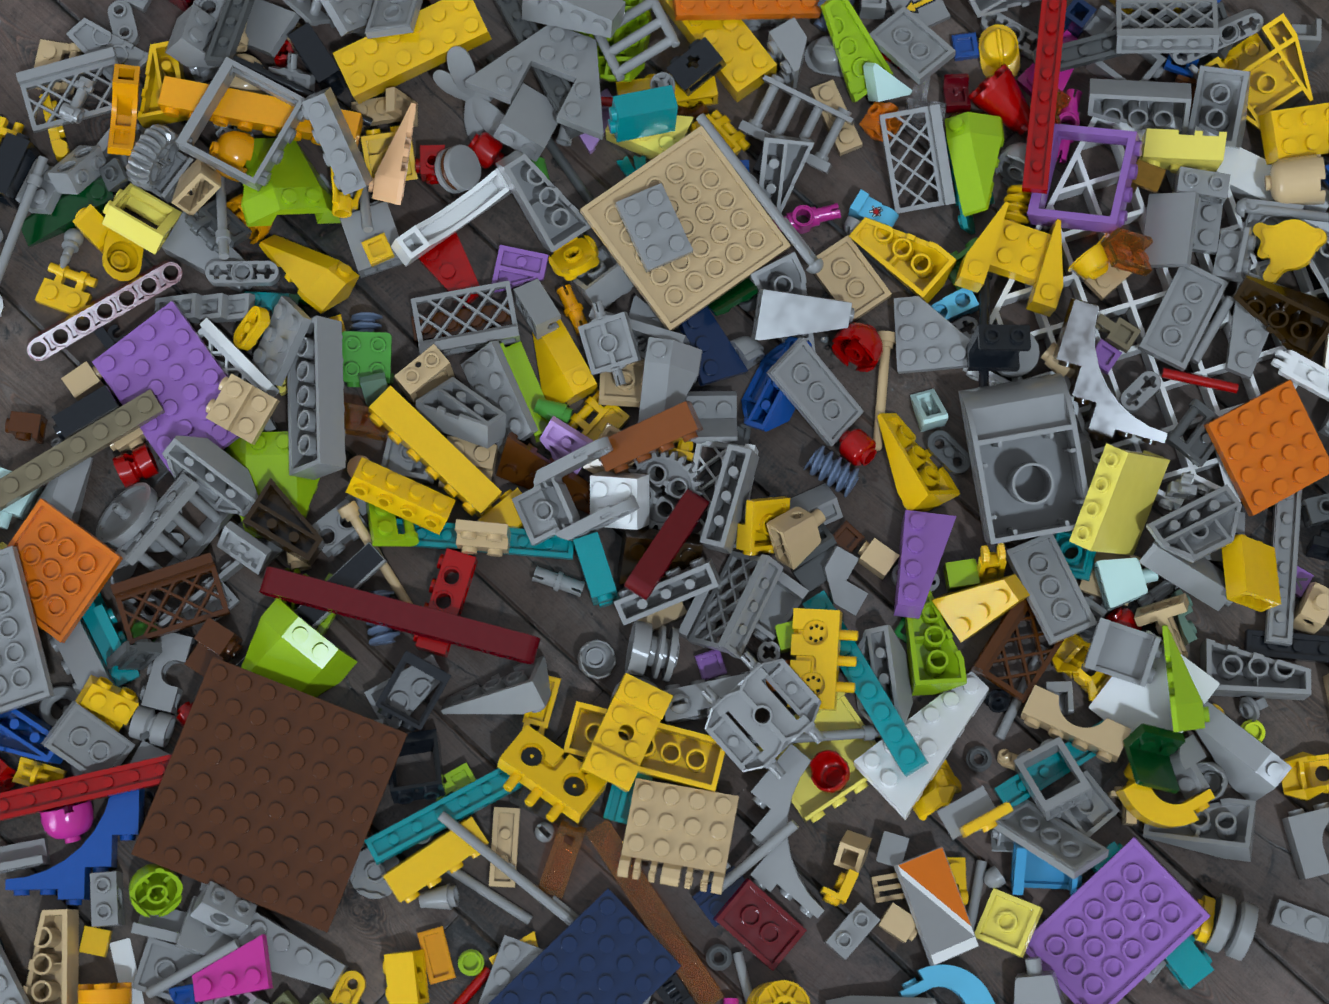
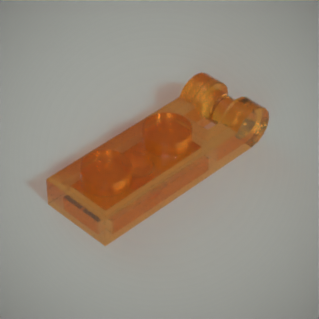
M562 820L538 886L543 892L561 899L564 897L587 828L569 825L570 822ZM565 835L574 838L572 845L563 842Z

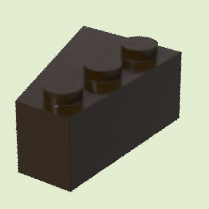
M270 478L243 519V523L249 530L312 566L325 546L324 540Z
M640 528L638 530L624 529L617 570L619 584L626 583L628 577L660 530ZM700 534L689 535L666 572L675 567H680L681 570L690 567L689 562L701 557L703 545L700 543Z

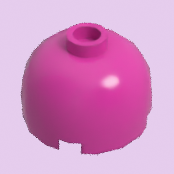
M91 801L39 812L45 832L54 839H65L66 844L81 840L80 835L90 829L94 820V809Z

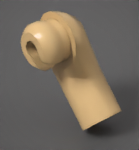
M1001 749L997 754V761L1002 767L1015 771L1014 760L1017 759L1018 755L1009 752L1008 749Z

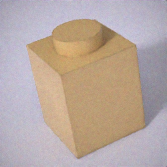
M87 361L61 378L77 401L104 386L102 382L103 377L95 366L91 367Z
M874 538L871 543L866 541L859 550L858 554L861 557L858 563L883 580L900 555Z
M847 830L840 841L834 865L859 873L866 861L872 838Z
M895 903L889 905L877 924L878 927L902 943H906L907 939L912 941L918 933L912 915Z

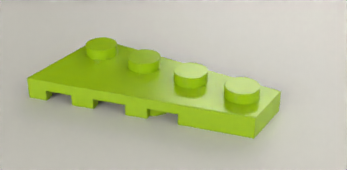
M827 0L820 6L851 101L857 102L867 94L863 70L865 62L876 63L891 75L893 72L850 1Z

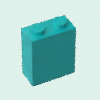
M672 85L613 96L612 106L609 107L610 119H608L610 134H615L617 142L675 131L678 105Z
M598 532L573 539L593 606L599 604V607L602 608L613 604L614 599L617 597V589Z

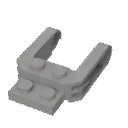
M608 437L597 439L537 470L533 481L534 487L512 499L532 545H538L555 535L562 539L573 541V539L589 535L639 509L635 496L632 495L630 499L616 505H608L580 520L579 513L568 488L562 481V477L610 453L613 447Z

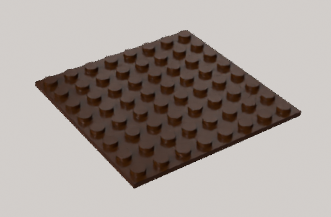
M212 657L131 854L207 885L212 881L233 892L237 897L328 932L408 734Z

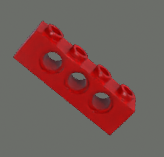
M447 548L445 555L441 554L437 563V569H440L437 579L433 578L430 584L429 593H432L430 602H425L423 607L461 616L477 567V558ZM449 573L459 574V580L456 583L448 584L446 582V577ZM442 597L451 598L450 606L444 609L438 607L439 599ZM414 635L413 641L416 642L415 646L418 650L445 658L448 657L451 644Z

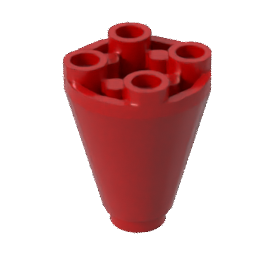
M1003 64L994 72V75L988 76L978 85L979 87L973 90L967 97L987 114L1001 117L1003 125L1013 132L1017 131L1019 135H1022L1028 130L1030 108L1012 71L1006 64Z

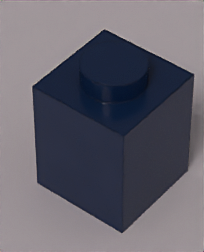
M1073 0L1066 8L1064 30H1068L1078 39L1093 20L1097 9L1084 0Z

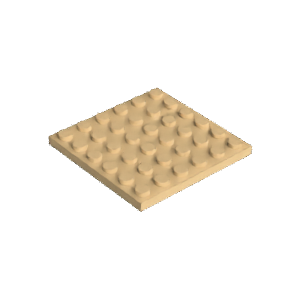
M702 125L580 209V213L665 328L670 331L687 321L791 246ZM662 183L692 246L693 253L646 273L615 207V203Z

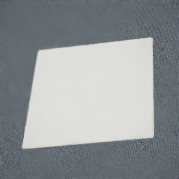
M1147 630V632H1146V633L1155 635V634L1152 633L1150 630ZM1164 646L1160 658L1154 659L1152 668L1156 670L1151 683H1146V686L1143 687L1112 676L1089 705V709L1104 720L1108 718L1130 728V734L1142 723L1173 731ZM1181 654L1204 706L1220 683Z

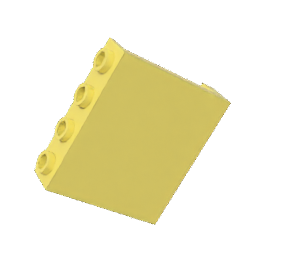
M1106 443L1069 541L1090 551L1134 555L1170 460L1150 451L1144 450L1143 453L1122 450Z
M838 692L837 711L818 710L814 723L819 731L862 728L864 723L844 696L845 692ZM798 714L794 715L797 720L800 718ZM875 740L821 741L818 745L816 742L793 743L796 748L811 760L819 752L825 750L836 751L847 761L850 769V777L844 788L828 793L819 790L811 780L810 764L799 779L791 803L805 823L808 820L815 823L826 815L823 810L831 805L834 809L847 801L845 797L852 791L858 794L869 786L866 782L868 780L854 766V760L877 744ZM756 746L761 752L763 751L760 746ZM784 749V750L775 758L776 761L779 759V757L784 753V751H785L786 749Z

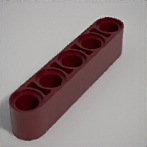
M690 489L685 491L624 585L625 588L644 600L649 598L701 519L710 501Z

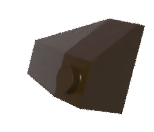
M1248 275L1245 276L1233 294V298L1253 317L1259 319L1266 326V330L1271 334L1273 333L1287 350L1295 351L1309 360L1312 359L1329 334V303L1315 296Z

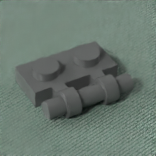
M215 199L199 209L198 216L201 219L197 220L193 215H190L185 222L191 227L190 230L196 236L199 235L206 242V246L211 251L215 250L219 254L215 235L213 236L206 229L211 227L215 232L218 230ZM227 208L228 230L231 233V243L229 246L234 248L250 238L252 231Z

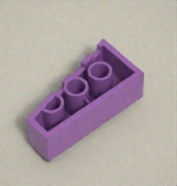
M905 510L901 524L894 616L920 618L956 516Z

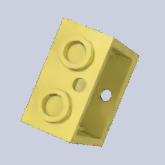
M130 183L124 190L121 188L118 190L113 201H108L103 210L106 216L102 224L149 252L156 254L164 244L182 212ZM126 207L159 227L154 229L123 211V209Z

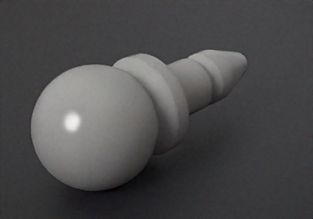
M70 228L64 234V241L62 242L64 250L60 257V268L62 269L70 263L73 253L79 251V246L84 241L83 234L77 228Z

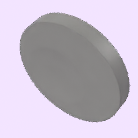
M144 482L136 483L121 492L102 514L96 528V538L111 549L120 547L130 541L141 531L152 516L158 500L157 492Z

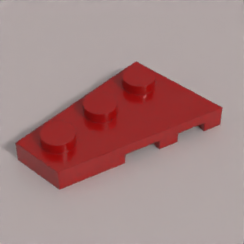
M456 232L418 258L447 292L480 286ZM470 295L466 303L470 305L480 295Z

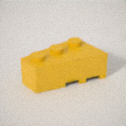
M1016 574L943 594L932 599V602L959 641L963 642L1030 596V594Z

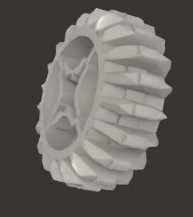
M160 124L147 128L144 134L140 135L139 140L135 142V146L128 158L129 162L126 165L128 181L132 182L136 187L147 191L159 186L161 181L166 179V175L170 172L177 157L179 148L175 141L178 138V134Z

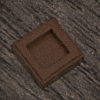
M845 521L833 534L837 542L835 545L849 553H852L865 539L848 521Z

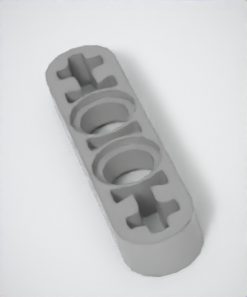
M1246 9L1219 21L1220 37L1218 50L1260 31L1264 23L1263 17L1254 9ZM1253 17L1254 20H1252V25L1249 26V18ZM1233 26V33L1229 37H1222L1224 28ZM1169 53V55L1177 64L1185 65L1210 53H1183L1182 57L1178 55L1179 53Z

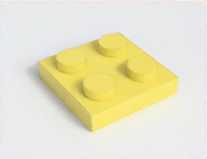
M993 888L974 932L976 939L1023 958L1043 909Z

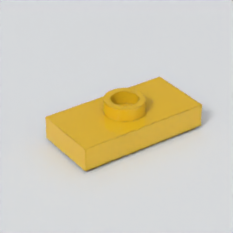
M1005 802L963 825L959 831L963 838L981 828L985 833L998 826L996 820L1014 810L1009 802Z

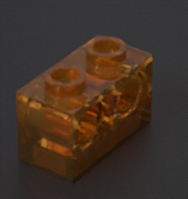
M344 402L345 434L387 442L389 431L383 426H376L370 420L369 407Z

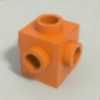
M874 102L859 125L872 140L883 142L879 115L898 112L899 109L891 102ZM895 117L885 119L887 130L895 135L902 122Z

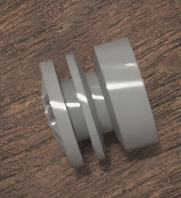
M634 621L627 647L625 673L642 677L647 666H650L652 679H657L661 668L662 681H670L679 657V629L671 627L668 638H666V626L662 625L658 630L657 636H654L652 623Z

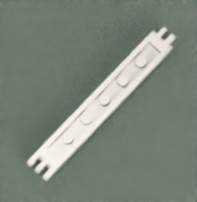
M1278 349L1275 356L1283 361L1273 358L1271 365L1279 369L1278 374L1329 402V370L1295 351L1288 350L1286 353Z

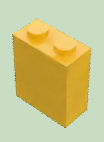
M1236 534L1232 543L1221 548L1227 600L1259 612L1281 605L1275 548L1264 544L1262 541L1249 538L1244 534Z

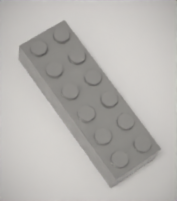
M321 316L311 318L312 322L287 374L289 475L312 480L346 468L342 321Z

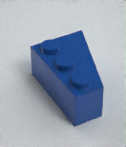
M23 707L0 714V751L55 764H61L64 760L41 744L53 727Z

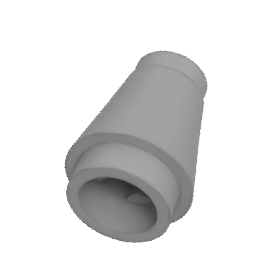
M446 884L419 893L421 908L452 910L453 907L459 905V892L456 885Z

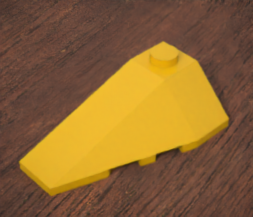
M866 217L849 235L855 243L927 304L944 286L957 262L952 255L934 242H928L915 235L893 229L891 226Z
M275 234L259 244V247L277 267H281L285 271V279L289 283L294 282L298 287V295L321 314L349 298L359 278V275L342 261Z
M560 319L556 321L559 325L558 329L541 336L542 338L538 340L533 334L541 390L545 399L568 404L569 406L597 392L598 387L585 360Z
M880 413L877 416L897 493L907 510L927 512L961 494L944 467L939 469L930 459L932 455L928 449L924 450L915 442L916 435L897 413Z

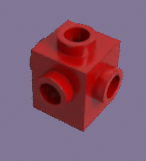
M420 145V158L415 159L416 174H421L422 182L440 184L435 174V159L438 153L445 149V145Z

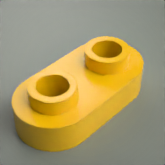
M253 306L238 325L233 336V343L237 349L250 350L255 346L265 329L268 328L270 315L266 308Z
M1204 895L1202 899H1197V901L1210 914V917L1192 934H1195V940L1207 943L1213 929L1216 900Z
M358 971L344 973L329 999L332 1004H358L366 989L365 977ZM355 979L358 982L356 989L349 987L350 980Z

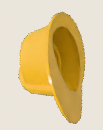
M995 24L986 28L979 38V54L983 74L986 78L988 76L991 77L998 68L1006 64L1015 77L1020 69V54L1016 34L1005 25Z
M109 229L104 241L103 267L112 278L119 281H130L140 273L144 248Z
M1107 233L1096 245L1077 258L1067 271H1075L1082 278L1093 280L1104 275L1108 270L1109 256L1101 241Z

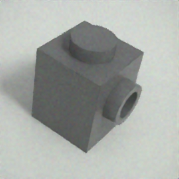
M1329 493L1307 498L1301 502V514L1306 528L1329 523Z

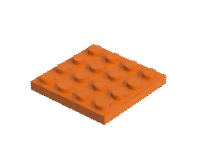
M1291 380L1273 387L1204 424L1248 516L1260 513L1329 475V456Z
M42 498L39 499L7 545V547L16 546L18 549L36 624L60 643H65L123 559L121 555Z

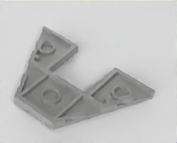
M547 25L465 80L466 88L510 105L531 66L574 82L556 117V122L603 140L597 42L593 38L569 29Z

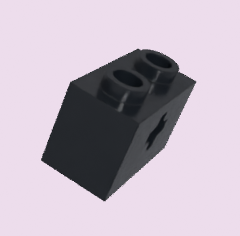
M706 37L693 41L688 47L689 50L682 56H675L666 68L687 96L691 95L726 66L724 59ZM695 61L699 66L694 68L691 63Z

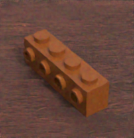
M684 401L609 436L608 438L613 450L600 457L605 471H614L615 474L622 473L629 469L628 464L635 461L638 464L652 459L651 454L660 450L661 453H665L674 449V443L680 440L686 443L697 438V433L702 431L703 428L692 402Z

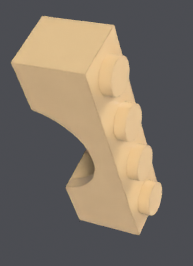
M1037 685L1034 686L1021 714V719L1024 720L1027 726L1034 729L1040 727L1048 731V735L1053 738L1060 736L1061 739L1064 738L1072 742V746L1076 749L1094 752L1098 759L1107 763L1111 761L1117 762L1124 747L1123 740L1131 732L1130 728L1108 718L1094 727L1083 728L1075 726L1066 720L1061 713L1059 695Z

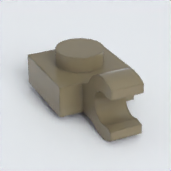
M1103 314L1097 317L1095 328L1108 333L1105 341L1127 353L1141 330L1121 317L1116 322H1113Z

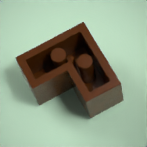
M208 617L194 638L199 643L184 664L204 677L212 657L229 663L231 658L235 659L241 652L243 640Z

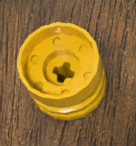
M779 980L762 983L754 988L747 998L746 1004H810V1000L804 989L795 982Z

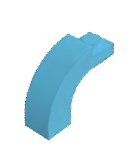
M935 965L920 968L916 971L921 980L917 982L916 978H913L901 984L903 989L898 991L900 997H915L931 988L944 987L953 991L960 998L962 1004H995L988 989L975 975L953 965Z

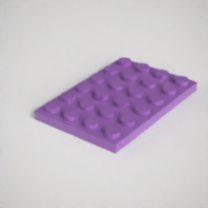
M169 302L92 361L122 405L149 389L153 391L165 413L140 428L169 471L167 460L164 459L162 453L176 435L208 438L222 450L240 438L206 418L208 413L205 410L211 399H217L221 392L218 389L219 384L228 375L175 302Z
M1134 836L1034 930L1026 953L1030 957H1041L1043 971H1055L1060 989L1074 1004H1117L1210 917V914Z

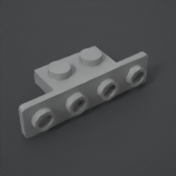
M230 560L220 568L221 573H219L229 610L240 603L224 583L244 567L237 560L234 562ZM212 576L207 578L200 586L209 590L214 582V578ZM217 588L214 590L216 594H218ZM199 590L194 595L192 594L188 600L201 606L207 593ZM212 595L205 606V609L211 612L223 609L220 599ZM186 603L179 617L184 616L187 620L193 619L198 609ZM178 608L175 609L174 611H172V609H170V610H168V611L171 612V613H173V614H176ZM164 613L159 620L161 622L157 626L162 629L169 627L173 617ZM223 616L215 618L213 620L217 622ZM205 622L194 625L193 627L197 632H199V630Z

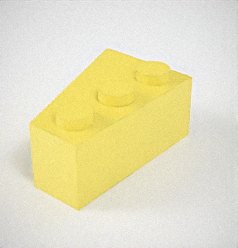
M677 115L675 131L622 142L616 141L615 134H610L607 125L605 129L606 140L641 156L645 155L646 158L652 160L691 133L689 129L694 123V117Z
M1147 128L1142 136V155L1139 157V160L1170 170L1173 174L1177 173L1180 166L1216 172L1224 160L1227 132H1219V136H1203V131L1195 130L1194 135L1179 134V130Z

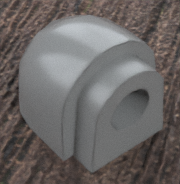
M740 336L730 341L747 369L759 363L765 356L763 352L764 347L750 336Z

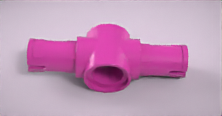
M1075 89L1067 90L1064 107L1060 110L1056 124L1065 122L1070 125H1080L1078 108L1083 94L1080 90L1076 91L1074 97ZM1061 139L1057 156L1058 159L1060 155L1059 163L1067 162L1070 143H1073L1074 140Z
M838 203L820 208L800 205L793 212L786 213V216L783 217L790 221L798 233L805 234L812 227L819 226L821 222L840 219L841 213L840 209L838 210ZM804 215L809 221L807 223H800L796 218Z

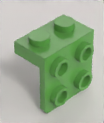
M342 332L343 381L347 382V387H361L359 377L385 372L387 384L394 383V373H391L392 335L390 333Z

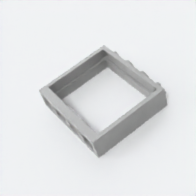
M226 57L175 142L181 151L259 192L262 185L266 186L269 182L273 166L281 162L286 144H290L294 140L297 133L295 129L299 122H304L306 119L301 109L303 106L302 101L305 98ZM235 76L294 107L254 177L194 146Z

